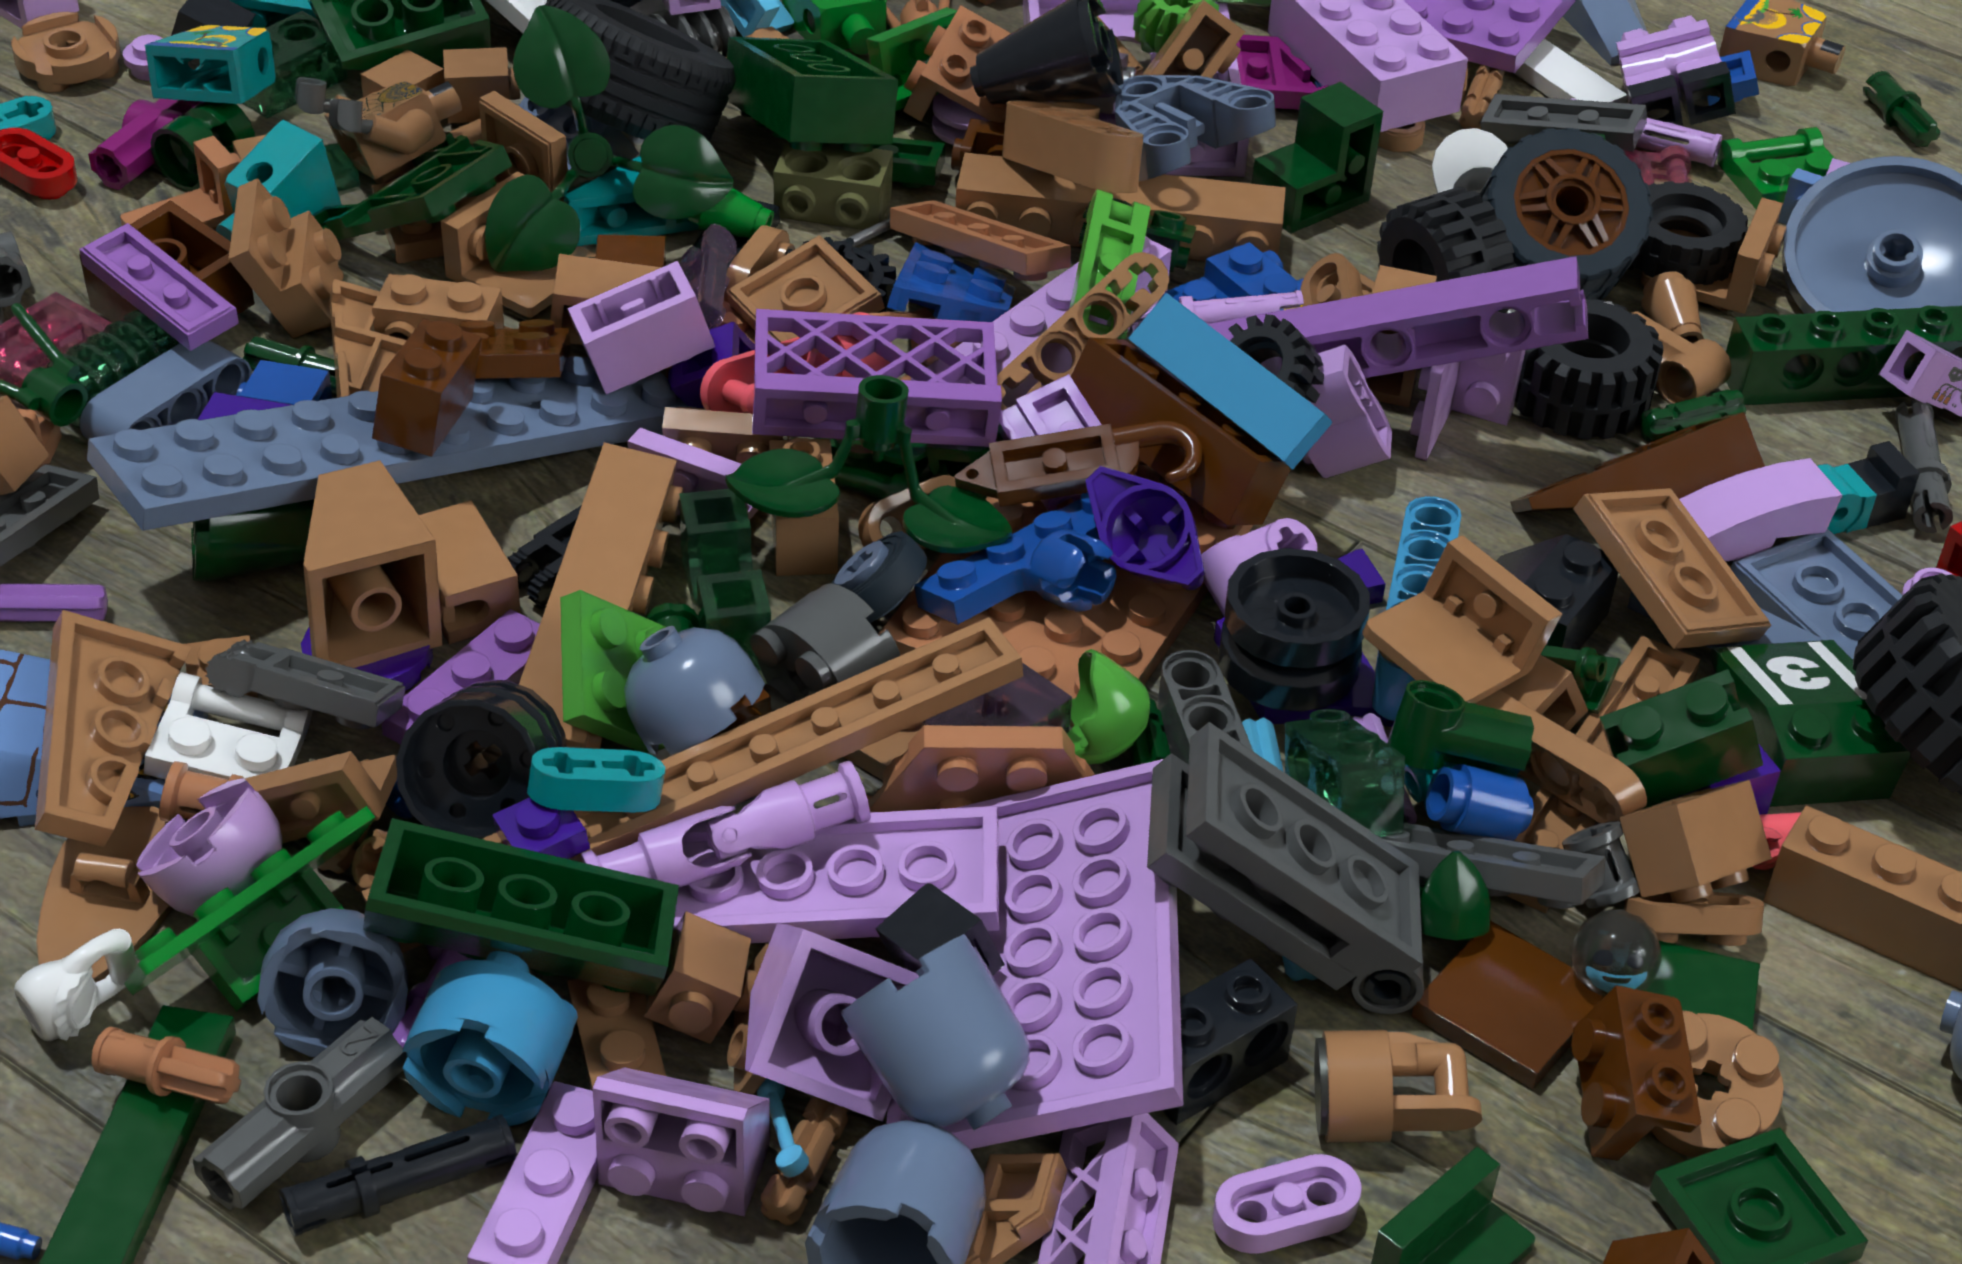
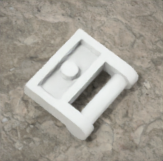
M181 672L175 682L168 707L145 754L144 774L166 780L174 761L187 763L189 771L229 779L232 774L243 776L245 779L294 766L306 738L313 709L304 711L290 710L277 705L275 702L248 695L237 698L227 695L226 691L220 692L217 688L213 689L214 687L203 685L202 678L199 676ZM197 710L278 730L281 733L279 737L192 715Z

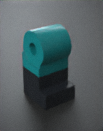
M1890 441L1870 446L1866 459L1837 467L1828 464L1818 465V468L1842 494L1827 529L1833 534L1848 533L1905 519L1920 472Z

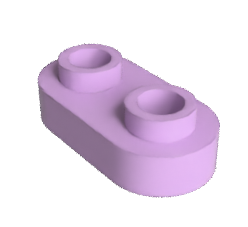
M1323 1154L1309 1155L1230 1177L1219 1187L1213 1211V1226L1218 1237L1226 1245L1237 1251L1250 1254L1264 1253L1334 1234L1346 1229L1354 1221L1361 1196V1182L1355 1170L1346 1162ZM1319 1200L1327 1204L1323 1206H1317L1313 1204L1311 1201ZM1243 1219H1252L1258 1223L1248 1222Z

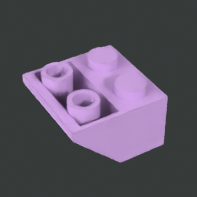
M678 261L567 308L570 319L605 394L634 384L645 377L677 363L689 360L715 347L696 295Z
M625 1067L597 1076L592 1089L599 1185L613 1187L628 1195H649L686 1203L695 1209L705 1212L722 1211L745 1216L770 1146V1098Z

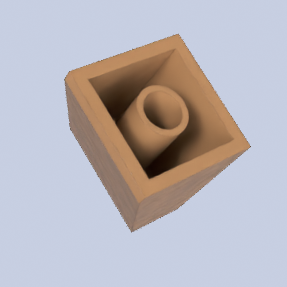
M379 460L318 475L303 564L312 656L356 668L430 645V649L442 646L436 539L383 463Z

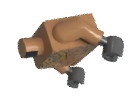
M300 77L296 81L295 100L299 108L309 114L327 113L324 116L346 163L374 180L443 143L446 140V134L440 121L462 111L460 99L448 81L428 91L407 81H402L356 101L340 95H336L334 99H325L327 85L325 81Z

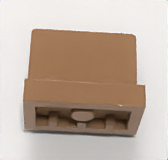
M517 171L441 221L446 277L456 282H473L481 286L501 288L504 306L525 317H533L552 304L557 266L542 271L497 272L490 265L485 244L486 220L492 201L506 183L524 175ZM577 246L571 254L580 257L596 256L595 253L581 246Z

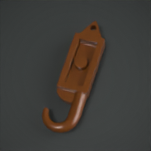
M1154 421L1111 428V424H1104L989 443L990 451L955 475L956 487L998 499L999 507L1088 493L1085 480L1100 466L1134 475L1140 462L1139 449L1165 444L1177 445L1185 452L1184 462L1178 468L1167 472L1165 475L1167 482L1175 483L1187 479L1196 472L1202 462L1203 448L1198 436L1189 427L1174 421Z

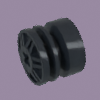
M508 680L477 681L452 693L441 702L425 710L405 732L396 758L398 789L410 813L424 826L483 839L497 832L492 814L530 798L527 794L532 755L545 748L566 747L565 731L554 709L532 689ZM495 744L500 749L502 755L489 764L481 753L487 747Z

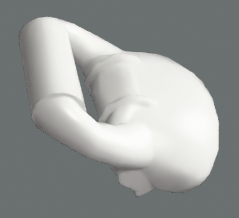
M122 929L109 930L93 938L61 960L50 961L33 967L15 983L14 992L18 1004L30 1026L41 1039L53 1041L59 1038L67 1041L69 1037L78 1036L79 1030L90 1023L91 1015L96 1007L126 987L124 983L138 964L134 956L133 942L127 931ZM102 956H105L109 975L95 983L92 977L94 971L91 967Z

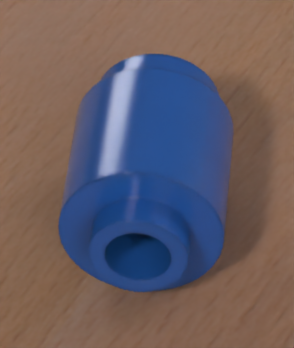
M1457 764L1453 768L1442 767L1438 769L1429 783L1426 794V811L1429 818L1439 822L1446 831L1464 835L1486 836L1514 841L1520 833H1523L1528 828L1534 811L1533 799L1529 795L1527 785L1523 779L1465 764Z

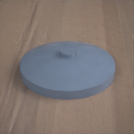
M1887 156L1864 159L1842 166L1813 184L1792 210L1787 222L1782 250V266L1786 284L1796 304L1804 314L1818 311H1865L1872 308H1922L1927 305L1940 307L1962 306V174L1939 163L1924 159Z

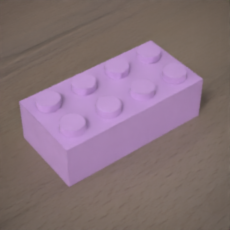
M1271 0L1268 34L1273 37H1279L1291 49L1292 55L1302 59L1312 69L1311 75L1322 86H1331L1342 82L1383 110L1380 132L1460 111L1468 58L1404 0Z

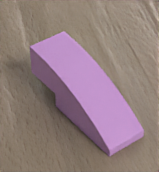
M1811 458L1776 463L1746 471L1705 486L1679 500L1725 561H1734L1772 548L1776 538L1825 533L1842 494Z

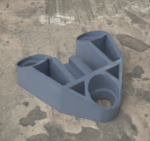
M1186 75L1133 76L1125 79L1124 84L1118 85L1122 93L1116 95V125L1144 134L1139 182L1158 177L1190 164V149L1198 146L1197 140L1216 149L1245 140L1276 127L1274 95L1268 90L1203 76Z

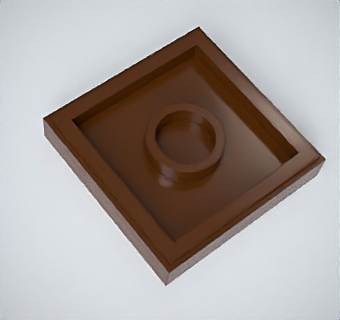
M1490 920V931L1485 935L1472 938L1423 992L1421 1000L1417 1001V1004L1413 1007L1411 1017L1531 1089H1534L1572 1045L1573 1028L1608 992L1594 986L1585 974Z

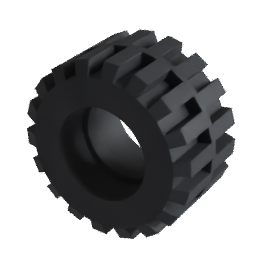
M1457 187L1398 205L1397 208L1388 212L1386 221L1382 222L1379 230L1381 240L1377 242V253L1380 263H1378L1379 267L1383 265L1437 276L1436 282L1516 267L1512 254L1514 253L1512 242L1507 237L1506 227L1502 219L1497 218L1494 207L1488 201L1483 202L1479 193L1474 190L1467 191L1464 187ZM1501 309L1498 312L1507 313L1509 309Z
M1592 298L1591 300H1586L1588 339L1527 349L1515 399L1519 412L1523 416L1532 417V422L1541 428L1548 427L1553 429V433L1563 436H1566V434L1575 435L1578 439L1590 440L1591 437L1597 436L1602 439L1614 438L1616 432L1626 434L1633 431L1635 425H1640L1638 421L1639 416L1643 411L1650 410L1664 351L1663 342L1658 340V332L1654 327L1645 325L1646 319L1639 314L1628 312L1627 308L1618 304L1611 305L1604 303V300Z

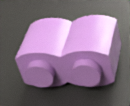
M1342 345L1318 353L1323 362V366L1318 367V369L1324 374L1323 385L1312 384L1320 396L1316 404L1311 401L1309 402L1325 413L1333 423L1302 458L1303 461L1308 465L1313 463L1323 478H1328L1390 459L1391 427L1379 401L1368 388L1361 367L1351 350L1346 345Z

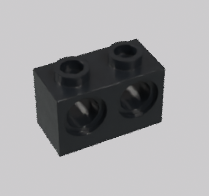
M1251 958L1180 997L1183 1106L1162 1110L1176 1125L1288 1061L1298 1004Z

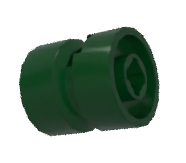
M201 102L187 111L185 116L177 117L153 133L150 142L153 158L165 178L174 186L186 192L200 188L193 142L214 136L229 153H234L232 141L255 137L250 120L237 104Z

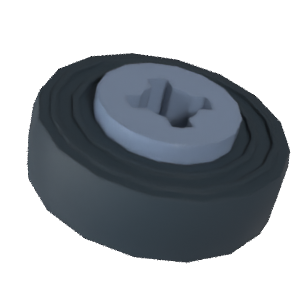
M903 531L893 532L868 544L855 553L839 570L831 584L847 588L863 599L874 611L866 618L869 623H872L893 610L909 594L926 567L927 556L920 546Z

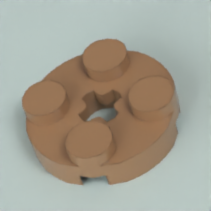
M58 12L40 16L21 27L23 36L17 40L15 36L13 37L11 47L15 66L22 75L37 81L38 88L41 91L48 93L64 91L70 84L92 79H109L119 72L118 59L121 50L117 29L110 21L94 15L95 23L79 21L78 12Z
M1682 1011L1693 1075H1701L1702 1072L1718 1077V1082L1725 1086L1726 1093L1715 1091L1711 1100L1702 1099L1697 1096L1701 1124L1693 1132L1687 1133L1655 1126L1651 1130L1652 1134L1668 1148L1685 1156L1695 1158L1770 1131L1780 1110L1784 1089L1783 1078L1778 1067L1779 1054L1775 1045L1769 1039L1756 1035L1754 1031L1730 1018L1714 1014H1695L1689 1011ZM1695 1083L1696 1092H1698V1085Z

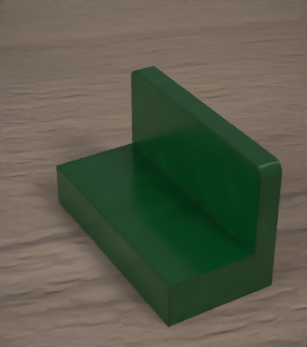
M1477 1146L1378 1230L1371 1264H1518L1533 1250L1535 1236L1491 1202L1501 1164Z

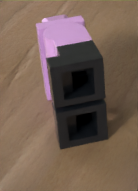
M1691 15L1674 19L1667 30L1649 34L1640 28L1624 32L1622 41L1616 42L1623 84L1628 95L1629 104L1646 105L1647 112L1653 109H1666L1669 111L1664 117L1655 120L1683 126L1679 95L1690 125L1736 114L1730 71L1726 62L1721 61L1714 38L1710 35V28L1706 19L1696 22ZM1705 96L1720 98L1718 102L1710 106L1694 105L1697 99Z

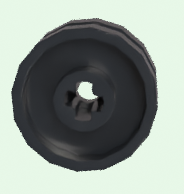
M1283 548L1258 553L1240 563L1228 579L1225 619L1222 625L1219 648V667L1228 684L1248 700L1278 710L1303 712L1324 708L1347 696L1359 675L1362 658V640L1364 639L1363 629L1370 613V592L1359 574L1343 562L1312 550Z

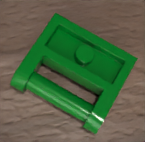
M1817 127L1797 130L1795 135L1749 142H1742L1739 138L1722 140L1717 160L1721 169L1757 210L1761 198L1784 202L1790 177L1797 168L1824 177L1834 156L1825 148L1821 131ZM1795 155H1797V157H1790V158H1784V159H1774V158H1781V157H1788V156H1795Z

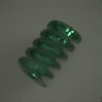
M135 310L125 314L121 321L119 320L107 325L103 332L94 333L85 342L73 345L63 356L80 368L75 380L87 390V405L97 394L178 345L179 342L140 310ZM49 361L46 368L53 366L51 361ZM81 415L71 424L80 428Z

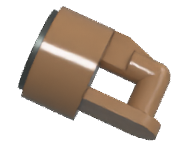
M1387 1030L1323 1031L1322 1038H1316L1314 1087L1318 1135H1325L1326 1143L1391 1142L1392 1131H1458L1472 1128L1482 1121L1481 1102L1469 1096L1466 1055L1457 1044L1439 1043L1406 1032H1388ZM1434 1076L1435 1095H1393V1077Z

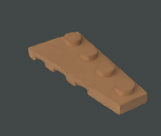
M62 610L53 626L35 830L102 847L105 846L116 827L138 775L139 766L157 730L158 721L171 697L175 681L187 659L191 646Z

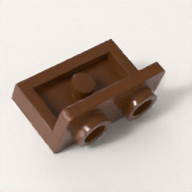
M1616 985L1573 1028L1572 1053L1579 1066L1583 1093L1581 1116L1588 1127L1591 1154L1594 1157L1618 1161L1655 1126L1691 1133L1701 1124V1116L1681 1002L1675 997Z

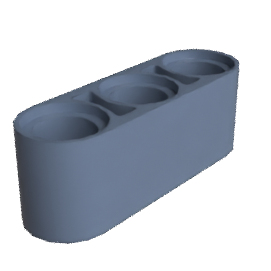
M211 340L192 351L179 343L92 398L82 412L80 430L82 435L89 440V438L116 434L125 429L143 430L174 425L186 419H198L214 392L236 396L240 384L247 382L252 375V369L249 362Z

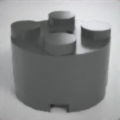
M830 583L823 585L816 591L807 594L751 636L750 645L757 656L761 672L767 682L763 689L771 696V709L773 711L901 656L897 644L888 629L878 635L866 618L874 611L858 595L840 585Z

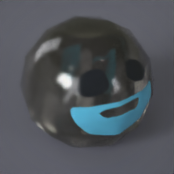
M1622 909L1600 912L1583 921L1570 947L1571 962L1576 978L1590 991L1603 997L1616 985L1642 991L1649 988L1662 963L1661 946L1655 930L1643 918Z

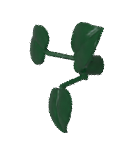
M540 5L535 8L529 24L516 47L513 59L515 81L523 95L538 106L552 109L570 101L578 135L570 141L567 148V160L571 168L552 193L539 177L523 175L506 183L494 197L489 208L485 227L486 251L491 267L497 272L542 271L557 266L559 254L571 255L579 242L580 221L576 211L569 204L560 201V199L579 175L588 178L598 177L605 173L610 165L639 172L633 185V197L642 209L653 216L663 219H682L705 212L719 203L732 189L733 178L711 143L694 129L680 125H669L653 131L641 145V162L613 155L611 146L604 137L588 132L580 97L598 95L607 87L610 77L608 53L602 41L592 29L574 15L547 5Z
M874 375L863 379L859 383L855 419L846 421L843 439H833L838 450L829 465L823 467L817 458L802 451L774 449L749 458L734 473L725 475L728 488L753 508L775 516L801 518L820 514L838 502L840 491L831 479L839 475L847 456L856 459L872 458L877 463L885 460L890 463L904 465L910 498L916 505L909 507L904 512L903 527L907 534L921 546L941 553H967L999 545L1008 538H1011L1012 528L1006 518L992 504L974 492L949 485L937 487L929 495L923 492L919 485L915 462L927 456L925 446L928 444L911 443L912 429L905 426L909 389L903 381L891 376Z

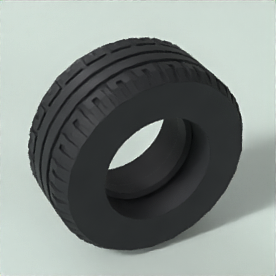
M610 0L546 1L545 5L564 10L589 26L602 41L610 60L608 85L598 95L580 97L584 115L643 140L659 128L669 125H680L694 129L709 142L711 141L715 127H717L722 116V111H724L729 100L728 95L731 94L736 83L734 66L727 58L709 46L669 25ZM570 101L566 102L565 105L571 107Z

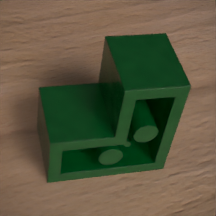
M1342 82L1301 97L1295 143L1254 159L1251 184L1286 187L1282 228L1290 234L1370 200L1384 111Z

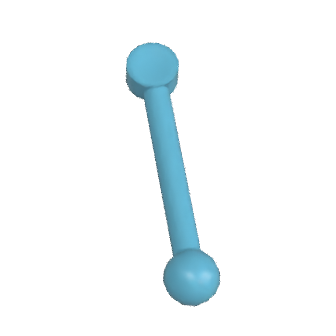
M766 1078L758 1088L757 1096L770 1098V1115L781 1148L780 1153L775 1159V1164L785 1177H794L807 1168L809 1158L802 1147L795 1144L782 1103L785 1095V1085Z

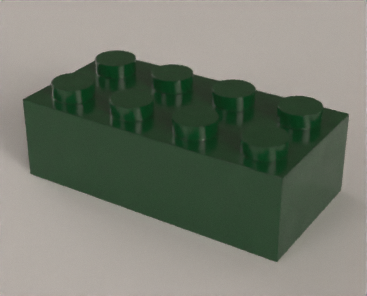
M728 36L727 59L733 64L736 76V83L731 94L728 95V102L739 108L741 115L754 118L756 125L771 129L774 137L786 139L790 142L791 148L802 151L822 150L823 143H841V149L863 153L872 152L874 144L892 145L898 79L827 40Z

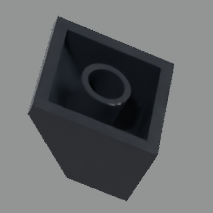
M1564 534L1501 555L1496 560V562L1562 613L1546 645L1580 650L1609 613L1619 572L1604 551L1589 542Z

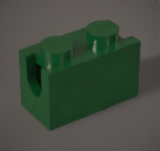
M1729 669L1600 717L1610 755L1628 766L1640 779L1645 788L1647 803L1643 809L1763 766L1753 718L1747 707L1741 709L1735 682Z

